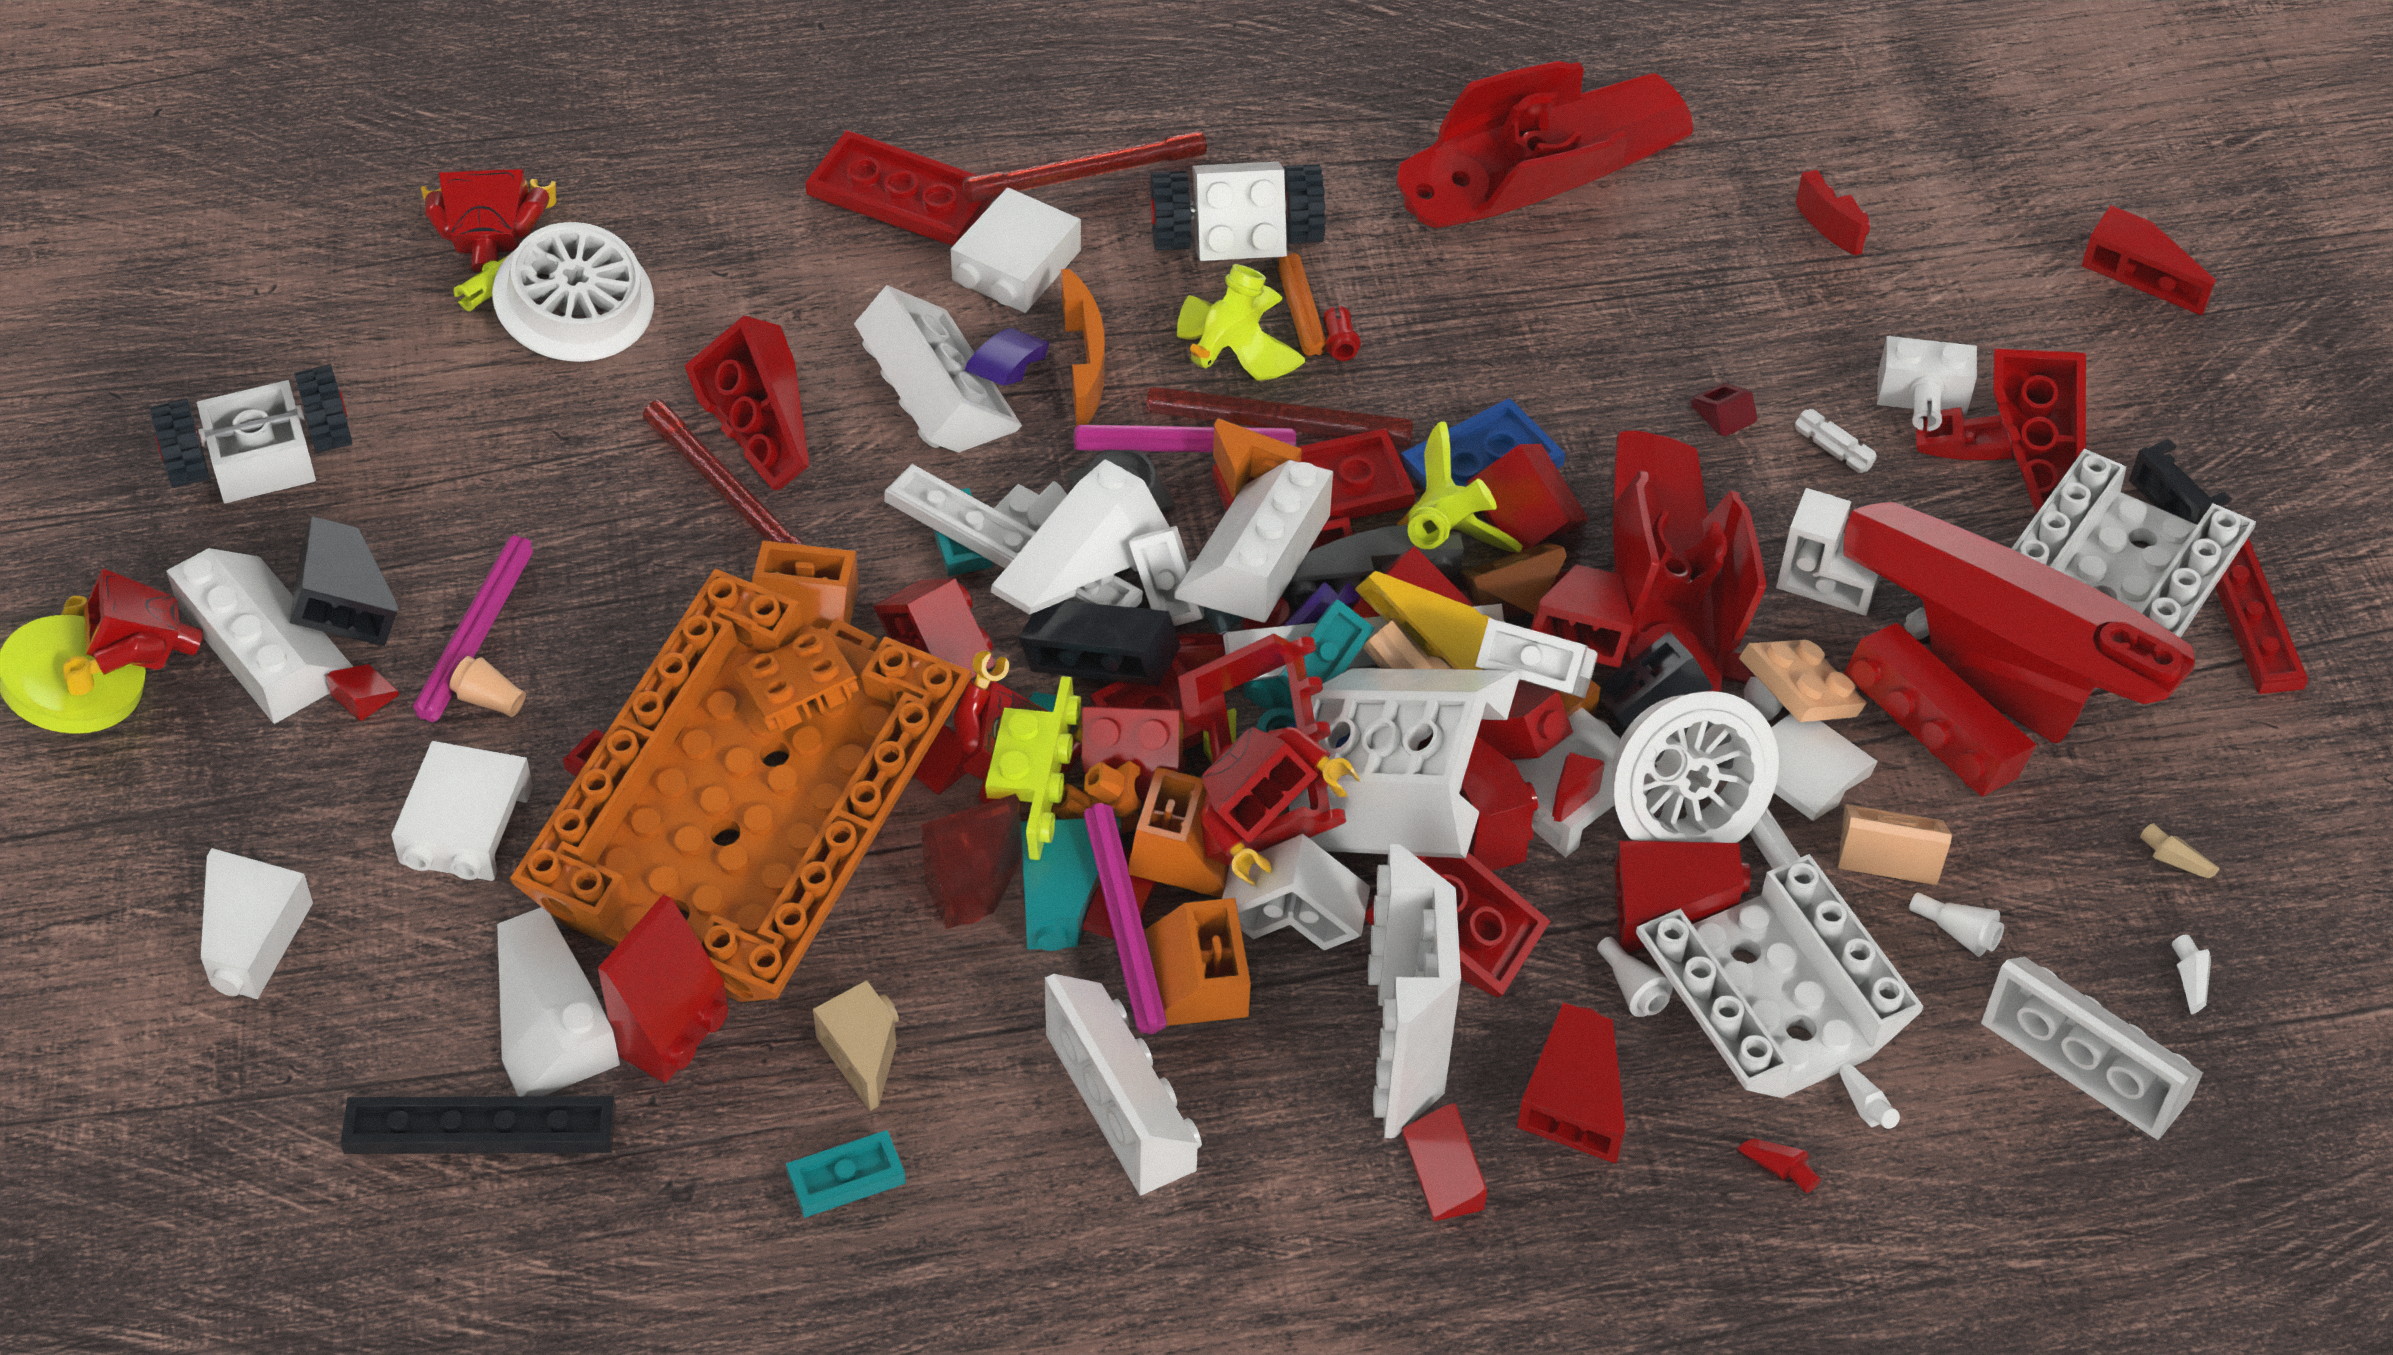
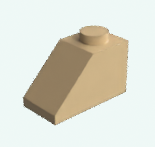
M866 980L814 1008L813 1014L816 1038L868 1110L872 1111L879 1107L896 1048L895 1023L899 1021V1017L889 997L885 994L878 996Z

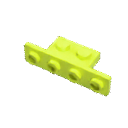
M1061 677L1053 712L1004 708L985 785L987 798L1032 802L1026 827L1029 859L1040 860L1044 842L1051 843L1053 840L1055 814L1051 813L1053 803H1060L1062 800L1064 774L1060 773L1062 763H1070L1073 737L1072 734H1069L1071 725H1078L1080 720L1081 696H1076L1073 693L1072 677Z

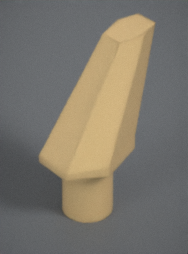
M2154 823L2147 826L2141 833L2140 838L2155 850L2153 857L2159 862L2205 878L2215 876L2220 869L2179 837L2172 835L2169 837Z

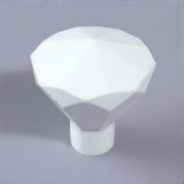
M1756 676L1750 677L1744 689L1745 701L1758 709L1766 720H1772L1781 711L1782 703Z

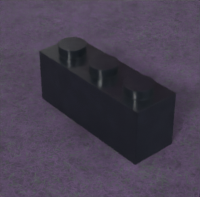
M1065 600L1033 613L1018 637L1032 672L1153 686L1160 685L1181 647L1169 611Z

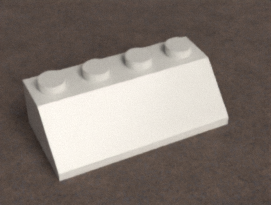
M886 285L854 323L864 339L862 342L863 347L876 358L882 368L880 371L882 377L895 388L900 396V406L913 417L919 426L917 430L919 436L931 447L939 448L941 446L959 453L1017 432L1022 426L993 381L965 371L966 364L973 356L974 351L946 309Z
M1288 460L1244 485L1176 589L1175 599L1265 623L1330 517L1333 471L1315 467L1313 464Z
M208 548L166 570L174 596L178 601V608L194 627L203 630L202 637L274 724L328 695L330 690L326 680L327 673L353 667L323 631L290 623L293 595L259 556Z
M2026 957L2008 959L2001 966L1981 1024L2156 1140H2159L2191 1101L2203 1072L2191 1065L2185 1057L2172 1053L2146 1036L2137 1026L2126 1023L2103 1008L2094 998L2083 995L2058 979L2049 969L2038 966Z
M1058 974L1045 977L1046 1036L1140 1196L1197 1171V1149L1202 1146L1199 1132L1194 1122L1190 1118L1183 1120L1177 1110L1176 1095L1169 1081L1165 1077L1159 1079L1153 1070V1059L1145 1041L1142 1038L1135 1040L1128 1028L1129 1019L1120 1000H1111L1102 983Z

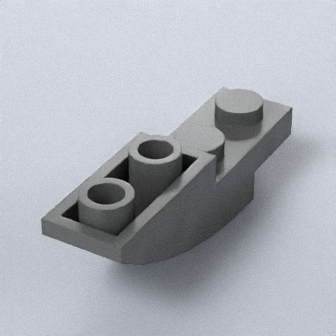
M1408 525L1361 532L1314 549L1306 554L1281 597L1288 603L1289 608H1299L1324 582L1338 593L1348 582L1356 588L1375 570L1384 573L1401 554L1415 546L1408 536ZM1460 534L1449 535L1444 543L1433 549H1421L1415 546L1448 580L1460 579L1464 550Z

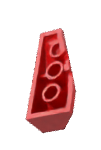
M743 315L686 363L684 367L698 403L706 412L713 413L722 424L721 430L727 437L735 439L743 448L744 457L772 490L779 491L810 466L795 360L780 325Z
M1995 348L1993 351V395L2034 512L2037 514L2081 452L2086 449V352Z

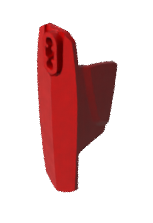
M1554 61L1475 80L1465 87L1440 125L1439 137L1435 144L1400 163L1396 185L1404 196L1405 208L1409 213L1418 218L1417 221L1434 228H1441L1473 222L1535 204L1595 181L1649 157L1691 136L1693 132L1692 115L1680 94L1672 85L1656 73L1581 93L1584 68L1580 62ZM1430 193L1432 194V196H1431L1430 199H1423V198H1421V197L1428 198L1429 195H1430Z
M1630 430L1619 432L1616 438L1614 465L1613 543L1615 573L1622 576L1634 624L1625 651L1627 663L1670 631L1694 656L1714 687L1710 691L1721 692L1723 665L1726 656L1739 646L1766 589L1762 556L1750 510L1741 500L1738 492L1729 491L1708 515L1696 448L1674 438L1644 431Z
M1895 502L1876 503L1852 510L1845 529L1844 556L1920 597L1924 603L1932 653L1986 701L2050 742L2057 744L2065 738L2079 718L2095 688H2101L2141 704L2154 703L2168 699L2194 669L2195 657L2193 647L2173 632L2090 585L2024 554Z

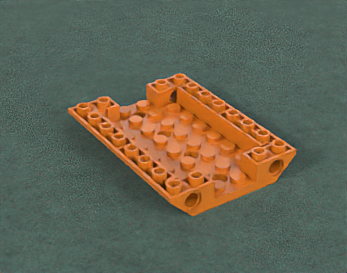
M715 568L510 877L512 884L566 927L614 948L618 946L658 899L665 894L674 900L680 910L690 913L687 923L724 980L727 997L738 1002L778 999L972 678V671L884 636L876 651H873L829 633L854 671L859 691L851 694L852 700L843 702L831 709L828 708L823 695H821L820 697L826 710L822 714L812 699L806 702L812 715L811 719L807 720L800 706H797L802 719L801 723L786 729L782 733L778 729L769 733L761 717V711L738 675L736 668L749 663L757 655L770 653L794 642L796 638L805 633L815 632L820 629L804 623L798 601ZM780 751L789 755L788 760L784 764L776 767H770L763 763L764 759L773 752ZM731 829L740 833L739 838L733 844L721 846L714 843L716 835L721 831Z

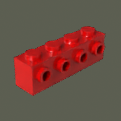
M1897 622L1862 638L1843 673L1865 695L1873 699L1891 715L1896 723L1910 732L1932 755L1939 758L1968 787L1975 790L1981 797L2018 779L2037 746L2036 743Z

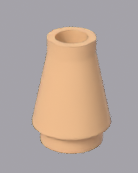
M471 656L465 657L455 669L449 684L450 690L457 693L458 700L502 712L509 717H514L518 713L526 698V692L512 684L483 657L474 659Z

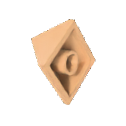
M1845 804L1838 869L1937 885L1951 844L1952 833L1944 820Z

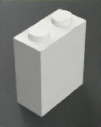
M1007 187L950 249L952 281L993 298L1003 305H1008L1026 313L1060 275L1061 269H1065L1081 251V219Z

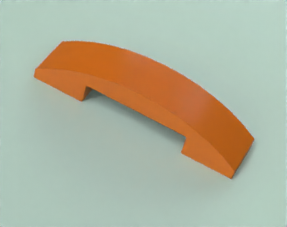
M1061 269V298L1065 332L1083 331L1087 364L1072 365L1076 426L1088 425L1098 408L1104 387V327L1099 308L1087 286L1071 269Z

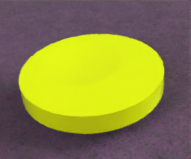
M54 615L36 619L21 626L4 642L0 651V693L7 705L17 715L36 726L61 733H90L118 724L135 710L142 697L146 670L145 667L129 664L106 675L100 671L92 674L94 687L91 691L83 695L70 694L63 673V666L66 660L75 656L85 657L88 660L95 657L86 655L85 617Z

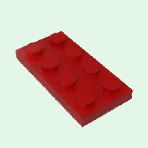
M849 130L843 133L805 182L806 195L954 246L980 218L998 194L997 181Z
M1386 428L1298 447L1302 449L1301 462L1333 471L1330 517L1327 521L1349 517L1350 520L1410 507L1415 504L1416 493ZM1214 464L1212 465V478L1227 512L1235 499L1232 498L1218 465ZM1250 477L1246 484L1255 480V478Z

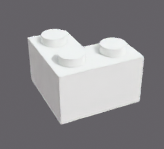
M1806 488L1790 526L1776 588L1866 616L1881 576L1844 556V529L1851 501Z
M1304 834L1258 852L1270 862L1271 872H1266L1257 863H1254L1249 869V876L1255 882V886L1248 884L1235 875L1232 870V864L1229 865L1222 899H1236L1241 930L1252 939L1291 925L1321 949L1327 950L1362 935L1370 886Z

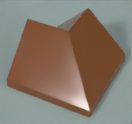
M1546 542L1522 550L1519 553H1513L1461 571V577L1475 607L1502 604L1504 621L1527 613L1535 616L1539 601L1549 592L1567 555L1564 547Z

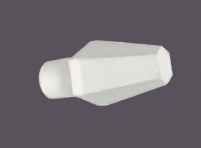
M2182 935L2172 942V947L2181 960L2177 964V969L2182 978L2189 1010L2192 1015L2199 1012L2207 1003L2211 956L2208 949L2199 951L2190 935Z
M1849 1062L1841 1065L1840 1076L1860 1117L1870 1127L1879 1124L1887 1129L1895 1127L1899 1122L1900 1114L1891 1107L1883 1092Z

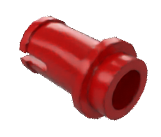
M1338 306L1340 319H1337L1335 309L1331 307L1323 315V322L1328 334L1326 339L1327 352L1336 360H1351L1360 349V337L1353 330L1350 311L1346 307Z

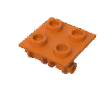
M825 627L815 632L805 633L796 638L794 642L770 653L757 655L749 663L736 668L738 675L761 711V717L769 733L776 729L782 733L786 729L801 723L802 719L797 706H800L804 716L809 720L812 718L806 702L813 699L817 709L822 714L826 710L821 700V695H823L828 708L831 709L843 702L852 700L851 694L859 691L854 671Z

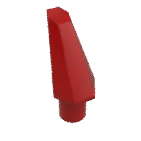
M1753 1138L1737 1148L1738 1152L1777 1175L1782 1181L1790 1176L1806 1194L1814 1190L1821 1182V1178L1806 1164V1161L1810 1158L1806 1150Z

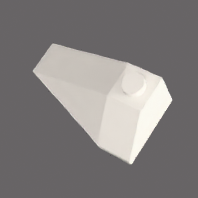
M1105 459L1074 486L992 584L991 593L1030 615L1074 597L1076 589L1095 581L1100 586L1113 581L1115 573L1130 567L1135 572L1138 571L1129 541L1136 536L1169 528V525L1144 480Z
M540 907L497 924L502 1062L517 1096H545L619 1066L617 1047L610 1023L594 990L550 913Z

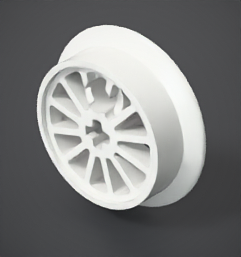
M557 223L545 226L531 233L503 261L493 283L492 296L494 308L500 322L508 333L530 350L558 360L573 362L594 361L625 350L645 332L654 311V293L651 282L645 270L637 261L633 251L623 240L610 231L586 223ZM546 274L549 275V278L540 279L537 275ZM611 296L621 297L623 300L617 301ZM534 300L543 303L538 305L534 302ZM593 303L606 311V313L599 315ZM558 308L565 313V316H558L552 312ZM583 313L586 316V318L584 319L572 318V315H580Z
M1704 691L1673 696L1648 707L1634 719L1623 734L1613 760L1612 779L1615 809L1628 837L1632 841L1737 843L1743 839L1766 811L1778 779V746L1771 726L1761 712L1752 704L1735 695L1723 692ZM1708 721L1713 723V725L1705 733ZM1684 728H1688L1687 733H1686V736H1685ZM1730 733L1731 741L1729 743L1718 746V744ZM1665 750L1662 758L1655 762L1657 756ZM1734 758L1731 769L1719 768L1716 765ZM1719 780L1728 781L1722 792L1717 795L1714 790ZM1652 789V790L1648 793V795L1645 796V794H1644L1643 792ZM1708 796L1712 800L1711 804L1700 811L1698 800ZM1684 800L1687 816L1683 819H1678ZM1664 803L1661 816L1656 818L1654 813Z

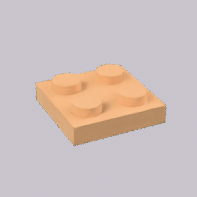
M1809 640L1749 643L1739 657L1798 722L1857 717L1867 704L1854 690V683L1844 674L1837 672L1824 658L1823 650Z

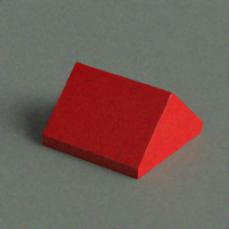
M1541 443L1517 445L1466 483L1467 486L1478 478L1485 483L1491 491L1497 508L1482 512L1492 526L1504 531L1521 543L1523 546L1522 550L1546 542L1550 543L1590 520Z

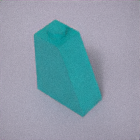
M1115 817L1121 839V817ZM1085 819L1055 820L1053 840L1051 843L1044 842L1040 860L1029 859L1026 837L1028 821L1021 822L1027 950L1043 949L1046 951H1057L1063 948L1078 947L1085 933V930H1082L1084 919L1100 883Z

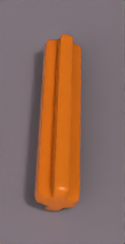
M1293 252L1285 257L1278 258L1279 265L1277 269L1302 352L1308 357L1315 354L1320 356L1326 350V338L1301 257Z

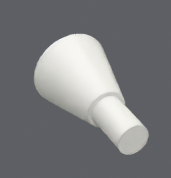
M1919 892L1913 896L1910 903V911L1937 922L1939 927L1978 957L1982 956L1986 950L1994 951L2002 938L2004 924L1999 922L2000 912L1998 910L1954 903L1944 904Z
M1606 937L1598 944L1597 950L1613 968V973L1629 1010L1634 1016L1655 1015L1667 1006L1673 990V985L1667 977L1635 957L1628 955L1613 937Z

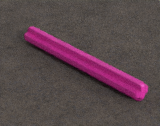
M1079 425L1074 429L1073 441L1074 447L1077 450L1213 452L1214 427ZM1246 428L1296 446V433L1292 428Z
M513 535L508 538L413 704V708L416 711L415 715L419 719L435 722L443 713L454 691L450 690L449 684L455 669L465 657L471 656L474 658L533 553L531 541L526 537L521 538Z
M1096 803L1093 807L1085 810L1084 819L1136 1028L1140 1033L1151 1035L1164 1029L1167 1020L1114 811L1110 805Z

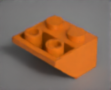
M762 540L752 576V583L798 601L805 624L818 629L825 627L826 630H828L836 618L850 624L859 590L856 551Z
M1156 767L1136 828L1128 871L1133 876L1184 888L1200 894L1223 898L1229 866L1206 857L1199 811L1203 808L1204 797L1207 791L1201 778Z
M1235 898L1184 903L1144 930L1167 1020L1166 1026L1249 1017L1251 982Z

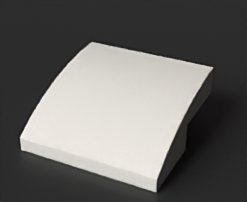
M1790 713L1771 727L1779 754L1778 779L1774 793L1812 821L1836 808L1845 791L1870 777L1878 762L1820 720L1798 722Z

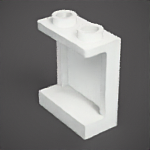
M1489 618L1475 667L1484 670H1516L1520 674L1519 680L1586 698L1598 653L1595 650L1589 649L1584 644Z
M1582 707L1568 717L1573 733L1543 756L1534 759L1510 760L1516 764L1524 782H1531L1537 795L1538 809L1533 812V831L1565 858L1579 848L1582 830L1615 805L1612 768L1615 752L1621 739L1612 732L1611 728L1604 721L1596 719ZM1571 752L1604 761L1605 766L1599 792L1562 822L1553 821L1552 812L1556 789L1566 755L1569 756Z
M432 741L391 834L399 863L418 871L434 870L455 874L467 880L478 878L493 881L498 872L495 853L516 801L527 803L533 789L527 758Z

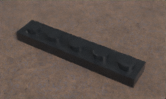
M614 1096L347 1097L340 1144L344 1154L612 1153L616 1103Z

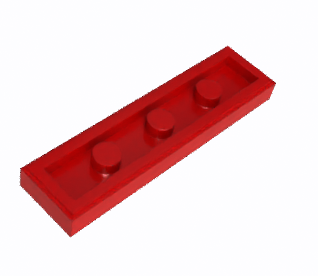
M2248 537L2216 584V591L2258 694L2304 690L2308 682L2307 674Z

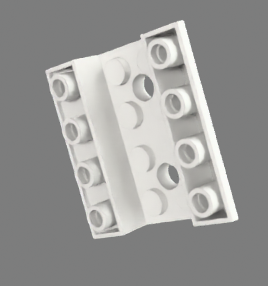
M2084 449L2011 549L2090 585L2149 617L2181 638L2254 530L2256 521L2212 503L2199 524L2196 525L2122 493L2121 488L2127 466ZM2143 541L2151 546L2144 549L2136 547L2131 542Z
M1352 668L1323 683V690L1311 696L1315 723L1320 721L1328 722L1331 735L1318 742L1330 752L1329 758L1331 760L1335 758L1348 760L1359 775L1360 781H1356L1351 775H1344L1339 778L1337 783L1347 793V797L1336 796L1330 787L1327 786L1330 810L1335 808L1344 809L1346 822L1309 839L1324 851L1388 854L1389 844H1401L1415 856L1466 858L1479 811L1464 799L1459 792L1481 719L1507 720L1520 674L1516 670ZM1350 732L1347 742L1341 747L1336 748L1338 739ZM1433 733L1430 744L1426 748L1417 751L1420 741L1428 738ZM1307 787L1289 804L1290 811L1302 806L1310 809Z
M1389 844L1387 865H1378L1374 925L1371 926V954L1368 955V985H1378V1006H1383V1028H1380L1379 1039L1380 1057H1377L1376 1063L1377 1086H1374L1373 1114L1374 1118H1383L1384 1138H1395L1402 1132V1128L1411 1124L1445 1094L1461 981L1456 888L1401 844Z
M1810 854L1768 871L1762 893L1756 898L1694 924H1691L1680 908L1642 924L1636 929V934L1744 1089L1748 1091L1784 1098L1840 1073V1066L1849 1062L1852 1066L1867 1061L1918 1016L1923 1009L1921 1002ZM1737 950H1746L1752 953L1757 961L1749 964L1737 961L1731 953ZM1794 1026L1802 1027L1808 1030L1813 1038L1807 1041L1793 1039L1786 1030Z

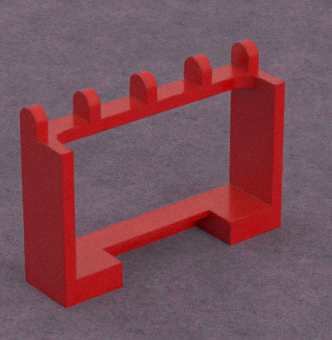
M1273 633L1178 677L1184 720L1208 732L1213 763L1218 759L1221 749L1228 744H1232L1224 692L1284 665L1287 668L1297 728L1318 744V741L1331 735L1328 722L1320 721L1315 723L1311 696L1321 692L1323 685L1320 677L1313 676L1307 678L1304 656L1316 650L1313 637H1301L1290 642ZM1322 771L1316 772L1318 776L1307 786L1310 809L1302 806L1276 817L1250 844L1246 841L1244 845L1246 849L1249 848L1258 853L1301 834L1311 838L1346 822L1344 809L1335 808L1330 810L1327 793L1328 784L1323 778ZM1202 810L1199 811L1206 857L1229 866L1232 864L1233 855L1226 856L1202 824Z

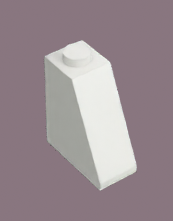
M211 848L206 862L201 960L210 985L217 991L228 996L240 994L254 999L259 998L313 904L303 873Z

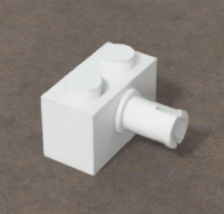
M1887 336L1878 370L1877 405L1914 409L1912 416L1913 425L1919 430H1923V416H1926L1927 431L1940 427L1942 423L1941 410L1961 407L1963 414L1967 415L1977 379V346Z

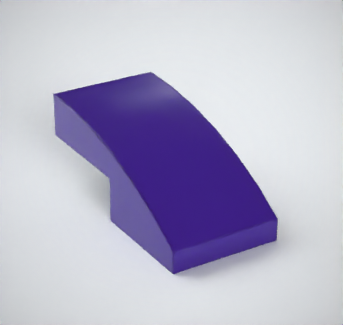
M1010 327L986 341L968 360L965 371L1003 386L1023 380L1027 364L1045 359L1049 342Z
M1324 582L1298 608L1284 626L1317 623L1334 600L1338 599L1350 608L1361 595L1349 582L1338 593Z

